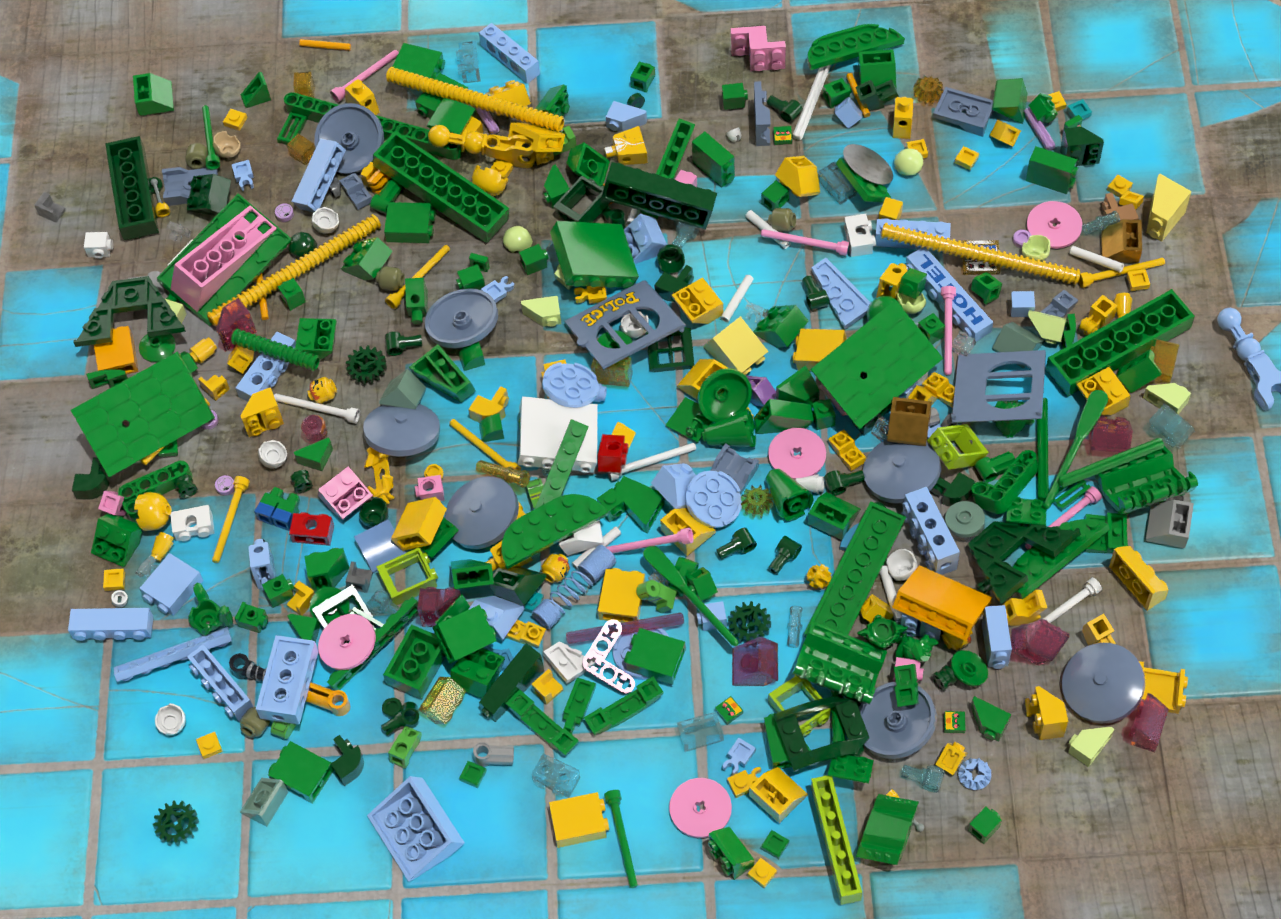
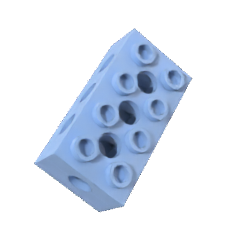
M924 487L905 494L904 503L902 504L903 512L901 514L906 517L905 523L908 522L910 526L909 530L912 538L918 542L920 554L924 555L927 560V568L941 575L957 570L960 551L928 488Z
M275 636L256 706L260 719L300 724L319 651L315 641Z

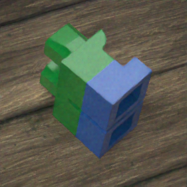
M274 487L269 494L265 493L254 511L259 521L290 531L293 513L299 514V495L290 493L286 500L282 498L284 495L283 490Z

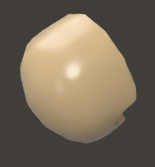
M222 131L214 136L213 147L217 155L224 158H232L239 153L240 142L235 135L229 136L227 131Z

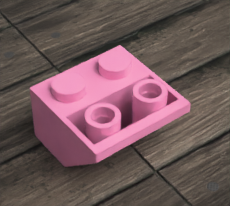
M349 466L318 489L319 498L329 510L342 520L373 496Z

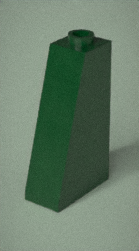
M527 643L521 648L479 701L480 712L486 719L491 718L496 722L509 709L506 702L519 689L525 692L544 672L540 653Z

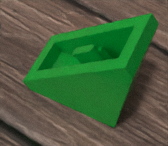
M258 72L240 94L246 108L271 101L262 72Z
M328 437L294 451V455L298 464L323 471L333 451V447Z
M296 614L287 615L290 624L300 639L312 640L316 643L321 627L317 618Z

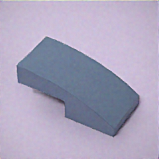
M356 173L339 180L357 209L371 203L372 196L365 189L363 182Z
M1063 290L1052 299L1051 304L1043 309L1041 313L1064 318L1078 303V300Z

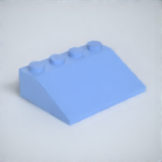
M409 776L367 815L408 881L414 880L439 864L465 843L424 779L420 777Z

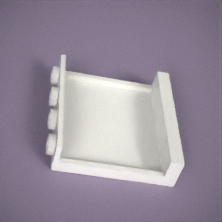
M522 396L519 406L521 420L518 465L551 469L568 424L573 419L589 427L572 470L594 473L597 464L598 404L572 408L559 405L551 399Z

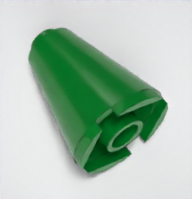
M746 409L706 426L705 431H702L704 442L714 446H724L727 444L734 447H755L756 435H754L753 430L755 425L751 411Z
M772 469L766 476V482L778 515L786 521L802 517L805 514L804 510L807 507L810 509L814 499L811 492L783 470Z

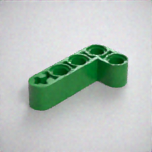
M1032 450L1021 452L995 485L985 482L973 484L971 487L973 502L980 506L981 509L995 514L1004 513L1038 472L1036 453Z
M181 460L128 482L119 488L118 495L124 497L122 504L132 522L137 523L136 519H139L138 511L133 512L138 495L147 492L163 495L176 489L174 482L180 476L190 475L193 478L187 462Z

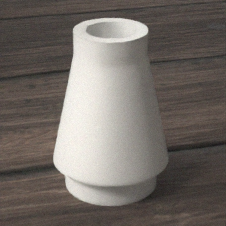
M819 474L796 478V481L810 492L819 494V492L824 491V477L819 476Z

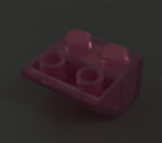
M239 298L222 308L216 330L225 352L236 346L232 344L231 337L237 328L241 329V331H246V333H257L250 312Z
M1100 416L1090 432L1091 450L1123 452L1131 449L1133 430L1130 421L1123 417L1107 419L1106 416Z
M435 587L420 588L417 611L422 627H434L436 625L435 622L461 595L460 590L454 588L436 589Z
M1038 619L1036 622L1021 624L1019 627L1011 629V652L1035 665L1053 661L1069 639V633L1061 630L1060 627L1052 625L1045 619Z
M1147 693L1145 700L1141 699L1129 736L1133 737L1131 745L1155 753L1169 709L1150 693Z

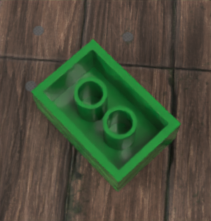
M411 624L383 674L386 684L422 699L445 658L444 651L436 635Z

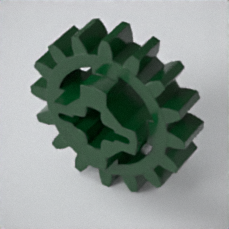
M367 345L366 349L360 346V351L353 350L354 355H348L349 361H346L347 373L351 379L355 378L356 383L362 380L364 385H366L367 381H370L372 384L373 379L380 380L379 375L385 374L384 369H387L386 358L381 350L377 352L376 347L371 350L369 345Z
M750 601V604L746 606L745 602H742L741 608L736 605V612H730L731 618H728L729 631L733 632L732 634L735 638L739 636L740 643L746 640V643L749 645L750 640H753L757 644L758 638L764 640V634L769 635L771 616L767 614L766 608L760 609V603L753 606V601Z
M173 800L171 806L165 803L164 810L158 809L160 815H154V819L157 822L153 823V827L157 829L155 831L157 837L160 836V840L162 842L166 841L170 846L173 841H175L177 846L180 845L181 840L187 843L188 836L194 837L192 831H198V827L195 824L199 823V819L195 817L197 815L195 809L192 810V806L190 804L186 805L182 800L179 805H177L175 800Z

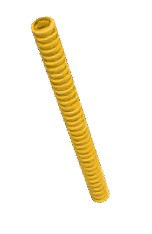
M390 67L386 73L387 82L402 85L403 87L406 86L407 88L416 89L427 94L431 93V95H436L437 97L441 96V98L455 100L492 113L495 112L512 119L515 118L522 122L536 124V126L541 125V127L551 128L553 131L556 129L557 132H560L564 126L563 116L559 117L542 110L538 111V109H533L532 107L528 108V106L523 107L522 104H513L511 101H503L501 98H493L491 95H483V93H478L477 91L473 92V90L464 89L463 87L454 86L453 84L444 83L433 78L429 79L422 75H414L412 72L409 73L394 67Z
M372 214L370 218L367 217L365 220H361V223H356V226L353 225L351 227L352 229L348 228L347 232L343 231L342 235L338 234L337 237H333V240L330 239L328 243L325 242L323 246L320 245L318 249L315 248L313 252L310 251L309 254H305L299 260L296 259L295 263L291 262L290 266L286 265L285 269L281 268L280 272L276 271L275 275L271 274L270 278L266 277V280H261V283H256V286H251V289H246V292H241V295H236V298L233 297L226 304L222 303V306H217V309L207 312L208 319L213 326H218V323L221 324L223 320H228V317H233V314H238V311L241 312L243 308L246 309L248 305L251 306L252 303H256L257 300H261L262 297L271 294V291L275 292L276 288L283 282L292 278L296 279V276L300 277V274H305V271L308 272L310 268H315V265L318 266L320 262L323 263L325 259L328 260L329 257L338 254V251L341 252L343 248H348V245H353V242L356 243L357 240H361L367 234L370 235L371 231L375 232L376 228L380 229L381 223L379 219Z
M886 222L882 228L881 239L885 237L887 240L893 239V242L897 240L898 243H909L910 246L914 244L915 247H926L927 250L930 248L932 251L938 250L939 253L943 251V254L947 252L949 255L954 254L956 257L960 255V258L964 256L966 259L971 258L972 261L976 259L977 262H988L989 265L993 263L994 266L999 265L1001 268L1005 266L1006 269L1009 267L1011 270L1016 269L1018 272L1022 270V273L1026 271L1028 274L1033 273L1035 276L1038 274L1039 277L1043 275L1045 278L1050 277L1051 280L1055 278L1056 281H1067L1068 284L1072 282L1073 285H1076L1079 281L1080 269L1074 270L1073 267L1069 269L1068 266H1057L1056 263L1053 265L1051 262L1046 263L1044 260L1040 262V259L1036 261L1034 258L1029 259L1027 256L1024 258L1023 255L1019 257L1017 254L1012 255L1011 252L1007 254L1006 251H995L994 248L990 250L989 247L984 248L982 245L978 247L977 244L974 246L972 243L967 244L965 241L961 243V240L957 242L955 239L950 240L948 237L945 239L944 236L940 238L938 235L933 236L932 233L928 235L927 232H916L915 229L911 231L910 228L904 229L905 227L903 226L899 228V225L895 227L893 224L888 225Z

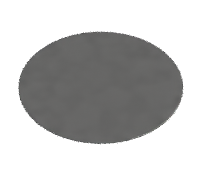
M850 144L844 148L843 155L847 164L864 179L876 184H888L893 180L891 167L875 151L857 144Z

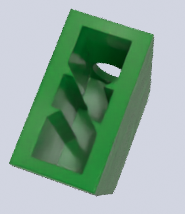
M424 277L405 278L406 309L408 315L412 317V324H422L423 317H426L428 312V290Z

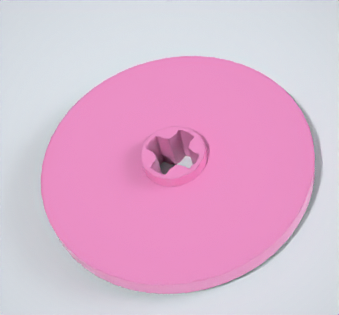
M1048 201L1032 209L1027 219V230L1031 235L1047 237L1050 240V248L1059 249L1070 246L1079 238L1082 231V219L1079 213L1070 205L1058 201Z
M791 428L780 432L774 437L769 446V461L773 469H781L796 480V478L813 476L822 469L826 460V448L822 439L814 432L804 428ZM794 452H795V453L801 452V456H800V455L794 456Z
M357 614L343 615L331 621L325 627L319 639L318 650L321 659L329 667L336 670L352 669L363 663L369 657L375 645L376 635L372 624L365 617Z
M694 778L682 783L674 791L669 806L670 816L674 825L682 833L694 838H707L710 832L724 828L729 822L732 811L731 799L725 788L716 781L707 778ZM702 804H704L705 810L701 809L698 812L696 805L701 806Z

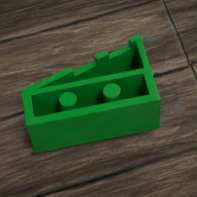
M438 344L409 366L411 372L418 379L459 402H463L476 391L469 379Z

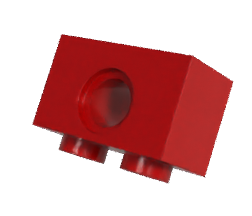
M602 434L598 453V472L621 473L622 466L626 465L628 455V443H625L624 435Z
M293 513L289 532L292 543L330 546L334 522L332 517L326 514Z

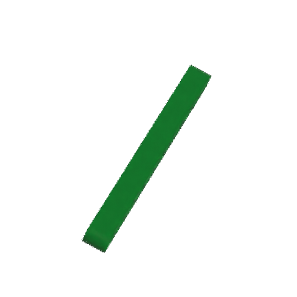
M294 92L287 93L284 96V103L288 114L292 112L307 116V120L317 123L320 122L329 110L338 106V104ZM376 115L383 128L384 141L394 131H397L429 154L450 160H458L462 156L461 145L448 143L444 147L433 146L428 139L430 131L428 129Z

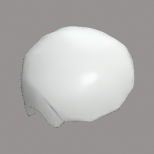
M318 208L312 215L313 227L323 234L335 231L340 222L338 213L330 208Z
M638 312L649 324L648 316H644L641 312ZM631 313L624 315L621 320L622 332L631 338H638L646 333V330Z
M279 441L263 442L258 450L259 460L265 467L271 469L278 468L287 459V450Z
M907 549L894 551L886 561L890 575L899 581L907 580L918 567L914 554Z
M173 703L161 707L155 716V726L160 733L170 736L179 733L186 724V715L182 708Z

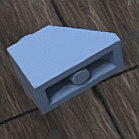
M613 101L606 115V127L613 131L623 132L647 123L646 110Z

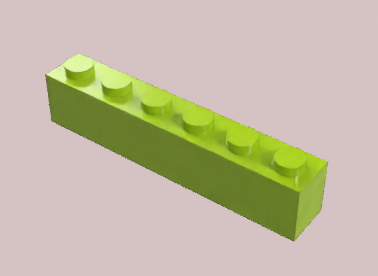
M828 775L812 778L811 791L840 904L861 901L862 889L833 778Z

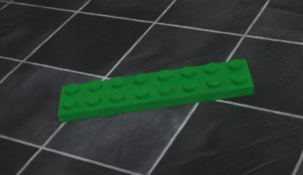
M870 501L804 632V637H806L812 621L846 635L850 634L906 521L905 516Z

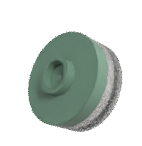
M961 501L953 504L947 510L945 523L954 540L970 542L985 529V515L977 504Z

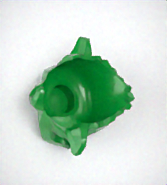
M1018 400L997 401L994 407L1011 409L1021 406L1025 402ZM1035 420L995 421V426L1003 433V436L1009 438L1022 431L1025 425H1032Z
M876 615L874 621L869 623L865 629L857 632V634L864 636V639L870 641L874 646L885 649L894 644L908 627L899 625L890 619H885L881 615Z
M905 633L896 641V643H899L896 657L917 660L921 663L928 661L931 657L930 652L933 646L938 644V640L930 638L926 634L918 640L910 636L907 637Z

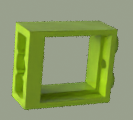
M968 424L938 427L927 440L948 469L975 466L977 461L985 458L989 453ZM950 441H955L964 454H959Z
M419 547L376 566L394 607L405 600H409L411 597L419 596L437 587V573L434 568L430 569L428 555L426 552L422 553ZM420 562L428 579L397 592L389 575Z
M795 676L768 694V702L778 713L785 710L780 703L801 689L811 701L822 699V697L809 681ZM831 709L819 710L820 713L800 725L803 736L810 734L818 724H825L829 720Z

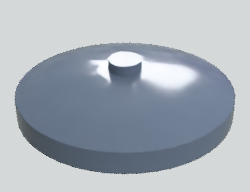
M353 103L338 105L329 110L320 120L315 132V149L320 138L336 141L346 150L336 172L346 175L360 173L364 167L373 162V154L384 143V132L381 122L372 111L362 105Z
M461 289L453 291L438 299L431 306L425 318V328L430 339L440 346L447 348L466 347L482 340L492 331L498 320V309L494 299L482 290Z
M418 404L416 409L382 405L366 417L363 424L364 438L370 447L380 453L391 456H410L421 453L434 445L440 434V423L437 415L431 409L421 404Z
M886 439L874 447L868 454L863 467L864 480L870 492L880 500L889 503H904L905 494L927 487L930 491L937 483L941 472L940 458L928 441L926 446L888 442Z
M491 476L476 478L464 484L454 493L446 507L445 519L458 528L457 533L452 537L456 543L470 549L486 548L500 541L508 527L517 519L519 510L518 498L510 485L500 478Z
M1096 643L1081 649L1070 659L1063 673L1062 689L1067 703L1081 718L1094 723H1113L1127 717L1137 708L1145 691V675L1137 658L1126 648L1113 643Z
M896 682L877 687L869 705L860 704L859 711L870 737L864 745L867 750L879 757L896 759L917 752L930 740L936 727L937 712L931 697L919 686L918 704L897 707Z

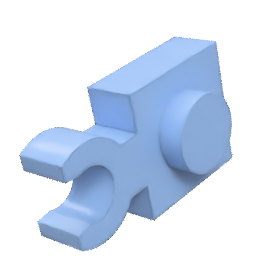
M249 160L232 164L236 182H239L241 190L244 191L245 184H250L251 189L254 188L251 179L254 176Z
M505 276L501 279L500 283L494 280L481 290L488 293L496 303L506 297L507 292L514 289V283L505 284L508 282V277Z
M738 738L727 753L731 759L724 762L723 770L725 771L727 767L733 766L732 776L737 774L739 764L745 767L755 753L756 748Z

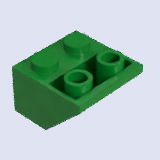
M894 49L858 52L860 85L872 80L876 87L892 79L897 89Z
M152 73L133 75L135 105L140 116L174 111L172 82Z
M563 84L550 88L535 109L548 112L549 114L552 113L559 117L567 114L570 108L567 85Z
M378 237L358 241L353 246L351 255L344 259V265L341 270L364 281L374 279L393 251Z
M796 305L773 306L768 310L766 317L758 322L757 328L753 333L776 348L788 347L799 334L800 329H803L808 323V319Z
M300 318L295 348L318 355L320 360L333 352L337 320Z
M825 492L817 498L809 511L808 524L842 540L861 508Z
M108 513L98 518L91 553L125 567L140 544L143 530L135 522Z
M332 548L329 551L313 552L310 555L304 556L307 576L314 593L325 587H336L349 570V563L343 548Z
M482 648L457 660L451 669L450 686L483 698L498 679L505 657Z
M730 827L709 833L708 844L710 849L708 850L715 860L719 859L722 863L721 868L727 876L731 875L735 880L754 866V858Z

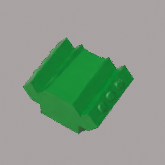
M878 794L856 857L897 865L902 859L910 836L919 801Z

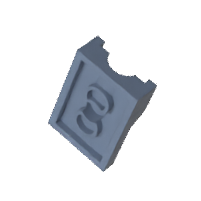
M761 81L754 82L756 146H770V129L767 128L771 127L770 110L762 104V102H767V91H762Z
M945 87L933 112V118L960 125L966 132L984 136L988 120L995 112L992 110L993 100Z
M181 167L162 169L165 187L163 194L164 202L168 206L187 204L191 186L188 184L191 183L193 176L218 175V170H210L208 168L186 170Z
M725 444L717 455L710 471H721L729 475L739 486L741 495L759 468V460L755 458L753 460L750 457L743 458L734 449L730 448L729 445Z

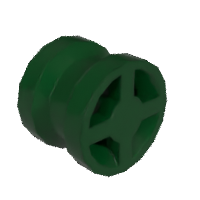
M307 470L296 471L290 476L296 493L307 492L313 487Z
M190 475L180 476L174 482L181 498H189L196 494L198 490L196 485L193 484V479Z
M947 665L943 666L940 672L932 674L934 682L943 691L948 688V685L957 682V677L953 670Z

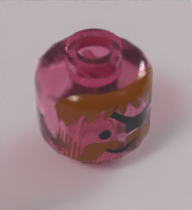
M309 415L302 421L301 430L306 440L316 443L326 437L327 426L322 417L319 415Z

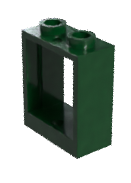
M581 176L553 207L559 217L566 221L592 223L611 202L601 199L604 189L603 185L600 187L593 179ZM589 191L597 196V198L580 215L573 211L572 208Z

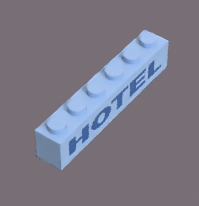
M926 247L920 248L907 256L906 266L908 270L913 268L927 273L925 289L928 291L931 299L938 302L944 313L945 300L941 296V287H956V296L952 300V322L962 329L966 338H970L975 343L992 332L993 321Z

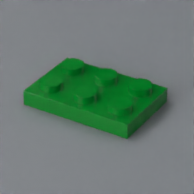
M845 158L838 159L836 165L864 201L884 202L886 197L891 198L885 186L864 179L847 164Z

